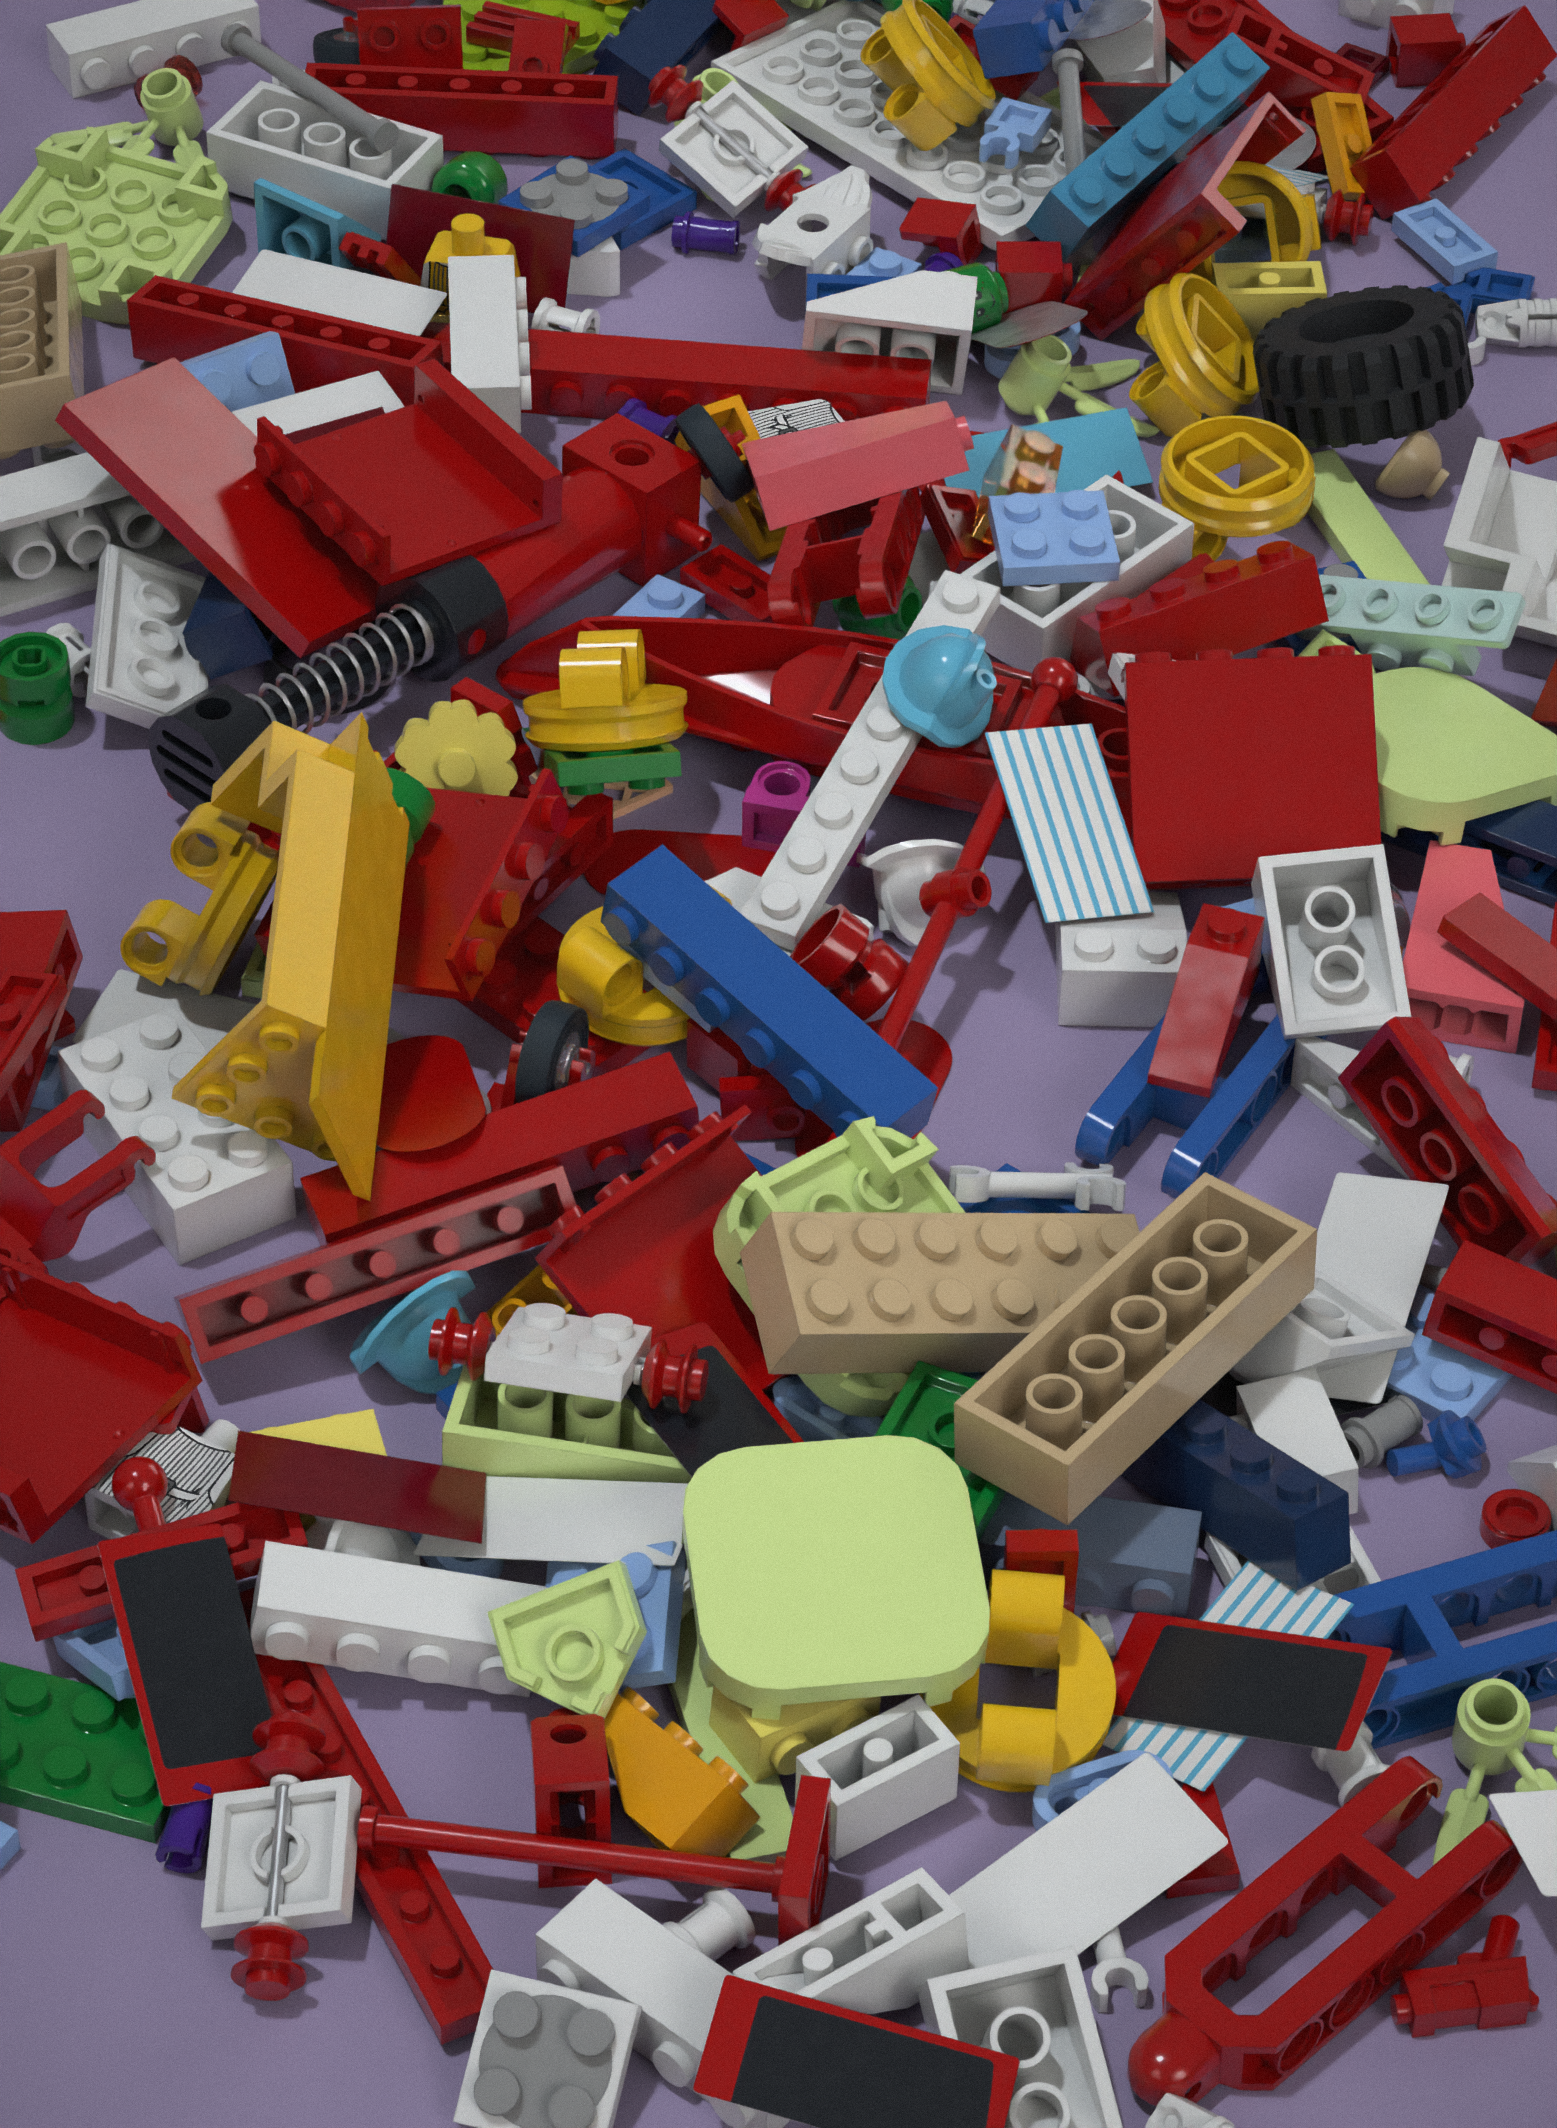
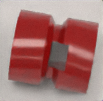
M839 904L826 911L811 925L795 946L790 957L822 986L828 987L829 992L856 1016L865 1021L874 1015L895 993L909 962L881 938L869 941L870 928L846 907Z

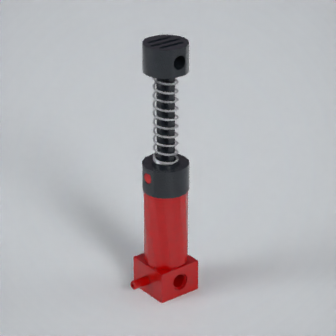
M619 413L614 414L562 445L563 487L561 522L388 585H380L375 602L377 612L376 625L363 623L360 627L359 635L347 633L343 637V645L330 643L326 648V655L313 653L310 657L309 665L297 663L293 667V676L288 673H280L276 678V686L270 683H263L259 688V697L252 693L244 695L228 684L212 685L158 717L150 727L148 745L152 763L161 783L178 804L192 812L197 806L211 802L213 784L273 721L295 730L303 724L307 725L300 732L308 734L312 727L322 726L329 717L339 716L345 710V707L356 705L362 699V696L373 695L379 686L389 685L395 679V676L405 675L409 670L416 676L431 682L447 681L496 651L504 641L616 572L644 587L655 575L659 574L662 576L698 552L707 550L712 543V533L699 526L702 460ZM366 628L374 629L370 633L363 636ZM350 638L358 639L347 646V641ZM333 648L341 649L340 651L330 656V652ZM317 658L324 659L323 661L314 666V661ZM403 664L405 666L402 670L397 671L399 665ZM300 668L307 669V671L297 676ZM385 674L390 675L386 680L381 681V676ZM282 679H290V681L280 686ZM368 684L374 685L369 690L364 691V687ZM266 689H272V690H273L272 692H270V693H268L267 695L263 696V692H264ZM350 695H357L353 700L347 701ZM335 704L341 705L337 710L331 711V707ZM317 715H324L319 721H314V717Z

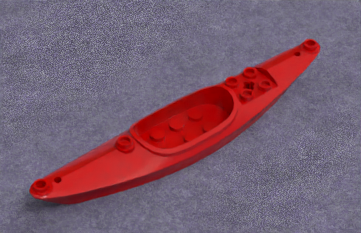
M638 616L586 617L525 645L498 666L495 679L504 691L518 700H524L529 696L543 692L559 690L560 652L562 649H577L580 631L641 629L645 651V684L671 685L684 688L687 691V703L683 707L684 721L689 726L685 733L728 743L733 749L741 752L755 750L771 756L774 762H793L805 768L809 774L822 777L883 675L885 659L899 639L810 626L753 621ZM991 661L997 685L993 689V704L989 722L979 738L957 748L939 747L925 736H922L889 794L979 814L997 776V770L985 733L1019 729L1034 696L1030 685L1031 673ZM1077 689L1069 700L1056 704L1046 727L1092 723L1131 840L1125 707ZM1009 809L1004 817L1005 819H1012Z

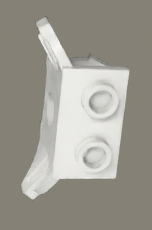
M850 165L842 172L804 191L793 194V202L769 225L763 223L759 225L752 241L753 247L759 253L758 259L754 263L756 271L763 277L772 280L790 263L806 266V287L807 274L846 275L873 251V241L870 239V207L873 196L869 186L870 176L861 168ZM811 220L823 222L828 227L819 232H811L813 227L811 226Z

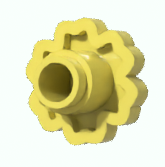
M457 700L452 703L438 701L434 703L430 708L428 720L423 718L409 719L403 728V735L395 743V758L402 766L399 771L409 774L428 788L509 796L510 790L518 780L516 766L510 760L516 750L514 736L505 728L501 717L496 713H485L477 717L476 709L469 700Z

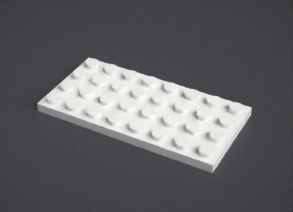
M841 0L711 61V68H718L731 74L745 91L779 121L836 154L842 160L865 170L877 181L894 189L913 203L917 197L976 204L980 222L981 243L996 251V241H1027L1035 237L1025 225L1048 192L1066 177L1061 110L1029 91H1026L1017 101L1052 109L1051 128L1033 153L1019 151V162L1013 169L1005 168V156L1000 154L990 156L985 163L979 162L980 139L984 135L985 122L1002 98H1009L996 90L993 108H986L980 113L977 122L971 127H965L957 122L955 123L957 130L937 147L929 151L917 149L884 117L885 103L893 91L861 61V51L865 42L874 32L882 27L880 18L886 13L882 6L871 0ZM1083 123L1087 159L1106 140L1101 133Z

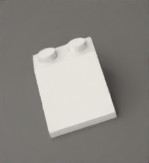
M921 270L807 301L802 350L932 359L930 391L962 395L972 333L978 277L960 275L952 271L934 272Z
M1384 844L1258 857L1251 886L1255 913L1258 916L1265 917L1262 953L1284 1039L1379 1030L1385 1022L1395 1016L1411 1017Z
M1148 892L1154 912L1055 922L1058 1025L1155 1027L1166 1014L1187 944L1186 927L1177 892Z
M1075 1945L926 1980L918 1993V1998L927 2032L1015 2056L1019 2059L1020 2064L1004 2128H1123Z

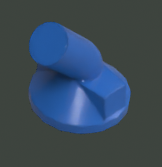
M1446 1410L1427 1424L1432 1439L1431 1442L1390 1449L1386 1454L1388 1470L1394 1477L1444 1467L1448 1476L1458 1479L1481 1470V1454L1485 1453L1487 1448L1480 1429L1469 1416L1466 1415L1460 1418L1452 1410Z

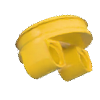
M902 0V5L895 11H887L881 16L880 23L882 27L874 32L865 42L861 51V61L893 91L885 103L884 117L917 149L929 151L937 147L957 130L955 123L958 122L965 127H971L977 122L980 113L986 108H993L996 98L995 90L991 81L985 79L982 66L958 34L932 7L923 0Z
M1250 161L1234 162L1217 190L1233 207L1256 203L1264 204L1271 260L1259 262L1307 261L1310 251L1322 248L1315 194L1301 195L1296 186L1287 177L1269 166ZM1214 253L1191 270L1189 274L1199 275L1211 282L1212 263H1216Z
M1178 273L1173 276L1169 284H1160L1149 291L1145 299L1144 313L1136 325V333L1158 355L1160 361L1143 371L1130 388L1129 397L1165 436L1172 437L1190 424L1200 421L1203 413L1211 417L1231 416L1238 412L1242 404L1253 403L1260 392L1253 357L1254 340L1244 320L1229 299L1207 279L1189 273Z
M1236 415L1203 419L1190 424L1174 435L1162 451L1158 488L1162 500L1161 505L1195 523L1191 559L1200 553L1204 554L1206 552L1216 561L1222 554L1228 537L1241 538L1268 535L1285 528H1290L1300 522L1308 513L1314 498L1315 466L1310 452L1303 443L1291 432L1277 424L1259 418ZM1236 464H1240L1239 486L1236 489L1231 488L1215 475Z
M641 629L580 631L577 649H562L560 652V689L535 694L523 700V712L527 715L529 721V731L525 733V737L537 748L574 752L622 750L667 743L680 738L689 726L684 721L683 707L687 703V691L677 686L645 684V651Z
M211 802L203 803L191 812L174 837L170 848L172 861L181 873L213 890L200 916L170 900L158 899L151 901L141 909L123 936L120 945L124 962L137 974L161 987L167 978L176 984L185 983L200 991L199 996L212 994L241 945L276 880L280 848L277 851L262 843L259 835L247 830L250 821L210 805ZM196 834L209 837L216 844L217 848L206 846L198 839ZM147 932L159 935L166 944L154 941Z
M710 886V887H711L712 889H714L721 897H723L729 904L732 905V902H731V900H730L729 898H727L725 895H723L722 893H720L719 891H717L715 888H713L712 886ZM603 906L577 920L565 934L559 949L557 986L561 1000L584 1009L588 1015L589 1030L602 1038L616 1043L631 1046H659L687 1038V1020L691 1017L656 987L647 993H642L643 964L639 959L620 947L609 935L605 926L601 923Z
M992 1569L988 1596L990 1618L985 1663L1055 1669L1057 1671L1055 1709L983 1703L979 1720L976 1715L980 1665L973 1677L953 1691L952 1701L930 1707L960 1742L958 1773L984 1787L1006 1792H1032L1037 1785L1049 1786L1051 1775L1092 1761L1108 1734L1116 1699L1114 1669L1106 1648L1095 1632L1082 1619L1063 1608L1064 1575Z

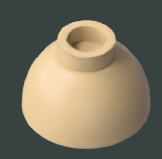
M1427 429L1409 433L1375 480L1377 491L1390 497L1402 499L1417 497L1421 494L1429 500L1434 497L1450 472L1441 467V450L1436 439Z

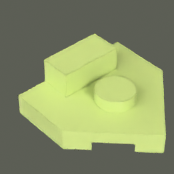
M619 1560L487 1612L508 1680L580 1715L597 1714L604 1717V1720L647 1633L627 1566Z

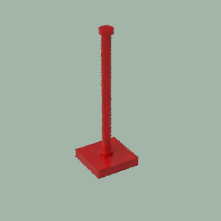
M801 1775L786 1856H777L775 1863L383 1815L379 1806L364 1805L358 1824L357 1846L359 1850L375 1851L377 1844L771 1893L772 1902H778L779 1946L821 1923L830 1874L831 1778Z

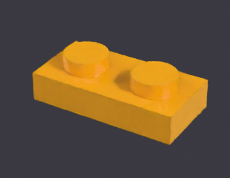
M1325 92L1311 99L1316 120V130L1320 138L1327 168V176L1329 177L1328 181L1332 194L1338 189H1342L1345 200H1357L1361 193L1365 192L1349 168L1372 145L1361 94Z

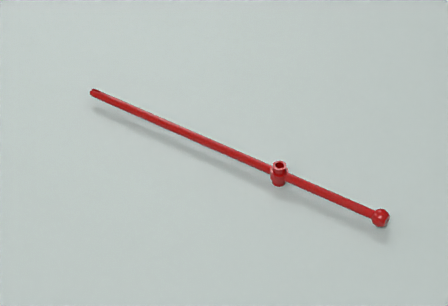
M1048 657L1034 667L1030 682L1034 696L1018 730L1046 727L1056 704L1069 700L1075 693L1078 675L1074 666L1069 661L1059 657ZM998 774L954 868L936 873L932 880L924 882L920 888L919 900L921 907L926 915L931 918L877 1032L896 1051L957 919L974 915L979 908L987 906L991 900L992 890L989 879L980 869L1009 809ZM833 1129L826 1143L837 1138Z

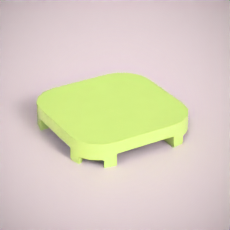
M87 126L88 137L68 139L57 145H54L53 141L48 137L35 148L38 166L0 214V255L67 242L82 301V316L108 323L129 324L127 299L155 275L191 283L227 234L233 220L228 185L217 172L216 162L199 154L193 164L188 167L109 145L107 129Z
M1421 667L1391 669L1373 674L1380 829L1382 832L1395 838L1398 829L1409 827L1420 831L1433 832L1439 836L1438 841L1441 846L1461 843L1466 821L1537 800L1557 806L1556 734L1482 687L1457 674Z
M872 1116L853 1121L843 1135L763 1176H760L756 1171L747 1178L720 1211L713 1229L715 1255L726 1277L754 1314L740 1252L770 1212L966 1213L928 1163L939 1149L921 1131L915 1139H912L892 1128L876 1126V1120ZM911 1373L798 1375L804 1384L824 1404L849 1416L879 1417L889 1412Z
M889 1435L751 1446L720 1453L699 1467L685 1488L681 1544L685 1545L699 1644L698 1665L707 1688L715 1685L727 1698L751 1708L752 1718L780 1720L781 1705L922 1693L923 1700L931 1707L952 1701L953 1691L973 1677L981 1663L985 1664L990 1606L968 1487L958 1465L940 1448L914 1437Z

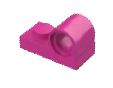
M775 761L767 763L757 770L742 801V846L777 852L810 797L811 777L805 768L789 761ZM866 833L847 866L860 868L861 864L856 859L858 853L865 854Z

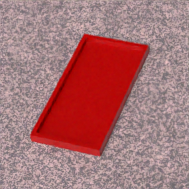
M175 357L63 404L55 421L299 658L340 639L347 633L359 629L363 623H371L376 620L375 602L380 584L363 567L357 566L351 556L331 537L324 535L319 525L300 507H295L288 496L274 482L259 472L255 463L256 457L253 453L254 446L257 444V436Z

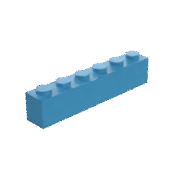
M1230 33L1048 192L1025 226L1041 241H1060L1062 261L1065 262L1176 164V161L1184 157L1244 104L1270 67L1236 34Z

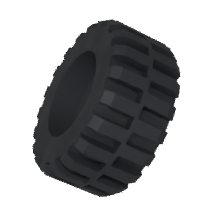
M1393 285L1391 288H1379V286L1367 287L1361 291L1349 292L1348 290L1334 293V296L1324 299L1316 298L1305 302L1304 306L1299 308L1292 307L1282 312L1280 318H1272L1265 324L1264 329L1260 330L1253 345V357L1264 419L1285 428L1303 442L1306 447L1319 448L1322 445H1331L1332 448H1344L1351 444L1361 443L1364 446L1377 444L1378 441L1392 438L1395 440L1403 438L1416 430L1424 431L1434 427L1439 420L1449 419L1455 415L1457 409H1462L1474 387L1463 311L1446 293L1442 291L1433 292L1428 287L1419 286L1413 289L1407 285Z

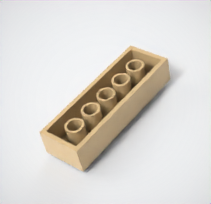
M67 242L0 255L1 460L16 455L22 449L42 445L51 449L61 448L75 441L55 421L63 404L84 396L82 301Z
M1204 1172L954 1402L955 1463L1060 1522L1069 1525L1314 1289L1317 1229Z
M770 1212L741 1250L740 1256L768 1374L911 1373L918 1361L952 1372H988L1139 1233L1135 1214Z

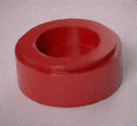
M1521 1489L1501 1490L1489 1496L1483 1504L1479 1525L1480 1535L1483 1541L1493 1549L1548 1533L1551 1525V1512L1547 1504L1540 1497L1529 1491Z

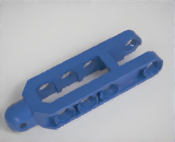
M1262 951L1259 975L1251 994L1266 992L1270 987ZM1278 1014L1229 1077L1224 1079L1218 1076L1210 1098L1147 1083L1148 1072L1165 1018L1164 1015L1085 1115L1076 1138L1075 1155L1079 1159L1098 1167L1099 1163H1109L1123 1145L1130 1147L1150 1120L1155 1117L1186 1130L1172 1150L1166 1163L1161 1181V1192L1176 1199L1204 1172L1219 1179L1291 1084L1295 1041L1297 1038L1284 1039ZM1328 1035L1314 1037L1325 1040Z
M1557 1530L1334 1595L1355 1605L1327 1639L1390 1648L1392 1651L1400 1650L1408 1664L1383 1673L1367 1713L1371 1711L1372 1713L1363 1720L1373 1733L1371 1742L1373 1749L1454 1726L1458 1703L1466 1689L1477 1682L1491 1679L1498 1674L1500 1675L1496 1677L1497 1679L1512 1683L1522 1692L1528 1703L1557 1695V1661L1552 1662L1557 1658V1621L1466 1648L1462 1647L1451 1629L1470 1622L1475 1627L1487 1624L1491 1616L1531 1604H1536L1538 1608L1551 1605L1552 1598L1557 1597Z

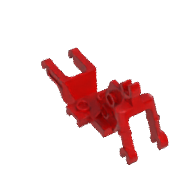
M87 1089L74 1092L63 1103L0 1145V1254L23 1264L27 1262L34 1263L45 1271L46 1274H49L48 1268L42 1262L67 1255L75 1246L87 1216L135 1180V1163L141 1160L145 1165L151 1166L156 1161L154 1149L142 1138L131 1136L121 1141L112 1151L62 1185L47 1187L34 1177L37 1168L43 1162L82 1136L84 1133L83 1119L86 1114L90 1113L96 1119H101L104 1116V1104ZM0 1282L1 1304L7 1298V1295Z

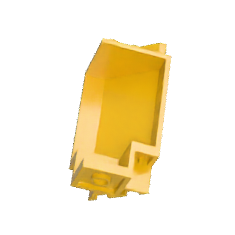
M362 712L331 744L273 721L213 784L210 804L282 834L262 999L173 1087L171 1099L195 1107L205 1115L221 1117L255 1130L263 1137L279 1139L313 1152L320 1159L336 1161L352 1194L370 1201L410 822L404 808L397 807L392 795V780L380 752H374L368 740L369 727Z

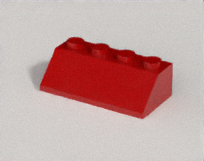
M1274 541L1260 546L1256 550L1257 555L1240 561L1226 559L1210 563L1203 568V574L1186 580L1171 578L1156 582L1149 587V593L1132 599L1116 597L1102 601L1095 606V612L1077 618L1070 655L1071 664L1076 672L1111 696L1117 697L1121 694L1108 674L1112 654H1117V652L1133 655L1145 652L1171 653L1172 660L1176 661L1196 660V653L1205 650H1230L1235 655L1328 622L1329 619L1315 556L1289 541Z
M1395 1016L1385 1022L1338 1076V1080L1410 1180L1446 1184L1449 1186L1439 1221L1459 1248L1465 1239L1527 1267L1547 1256L1557 1246V1201L1547 1194L1526 1166L1519 1148L1505 1137L1487 1112L1485 1102L1480 1094L1469 1087L1449 1059L1448 1052L1443 1043L1430 1033L1419 1017Z

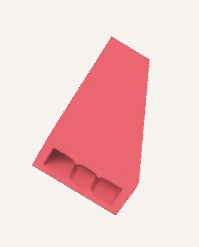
M947 401L772 436L742 444L750 475L755 486L754 489L770 531L969 471L965 451L974 449L965 416L955 418Z
M1430 840L1403 958L1411 1017H1419L1430 1033L1440 1041L1516 1054L1525 998L1437 933L1444 915L1480 892L1504 909L1491 850L1456 844L1441 846L1438 841Z

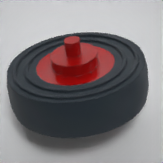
M699 403L689 407L675 419L676 426L691 448L687 452L702 460L701 476L704 480L711 478L722 495L730 503L737 501L755 487L750 474L739 458L743 453L737 444L746 439L740 429L732 435L725 426L719 429L709 413Z

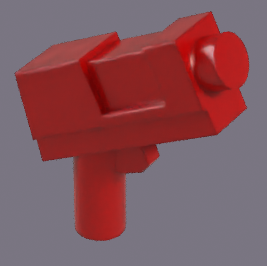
M1508 1915L1492 1917L1482 1953H1462L1457 1957L1455 1965L1402 1971L1399 1985L1400 1994L1390 1996V2011L1394 2024H1408L1412 2038L1432 2036L1435 2033V2029L1476 2024L1478 2030L1526 2024L1528 2012H1535L1538 2009L1539 1997L1529 1988L1526 1956L1512 1957L1520 1930L1518 1921Z

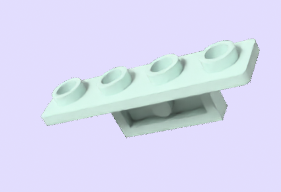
M1319 575L1329 621L1305 630L1321 631L1324 629L1327 632L1350 634L1362 654H1372L1374 668L1381 671L1421 667L1438 669L1457 675L1475 676L1482 658L1476 646L1499 649L1508 648L1526 602L1521 593Z

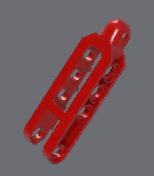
M918 486L788 525L767 586L769 609L773 623L813 627L821 602L853 595L857 596L860 610L866 620L896 614L926 515L924 506L921 504ZM871 525V527L864 529L863 535L842 539L843 534L855 528Z
M1411 1756L1402 1757L1393 1763L1164 1956L1165 1991L1162 1992V2017L1147 2028L1130 2049L1127 2078L1130 2087L1141 2099L1154 2106H1157L1166 2093H1171L1197 2103L1218 2084L1237 2090L1273 2091L1400 1981L1402 1971L1412 1970L1500 1894L1511 1882L1522 1865L1523 1859L1506 1828L1495 1820L1486 1821L1418 1879L1386 1854L1396 1846L1397 1836L1420 1816L1432 1796L1436 1799L1440 1797L1443 1784L1441 1778ZM1353 1884L1383 1908L1261 2014L1237 2015L1212 1995L1229 1978L1237 1982L1244 1976L1247 1963L1276 1938L1282 1935L1287 1939L1297 1931L1298 1920L1329 1893L1332 1892L1338 1896L1349 1885Z

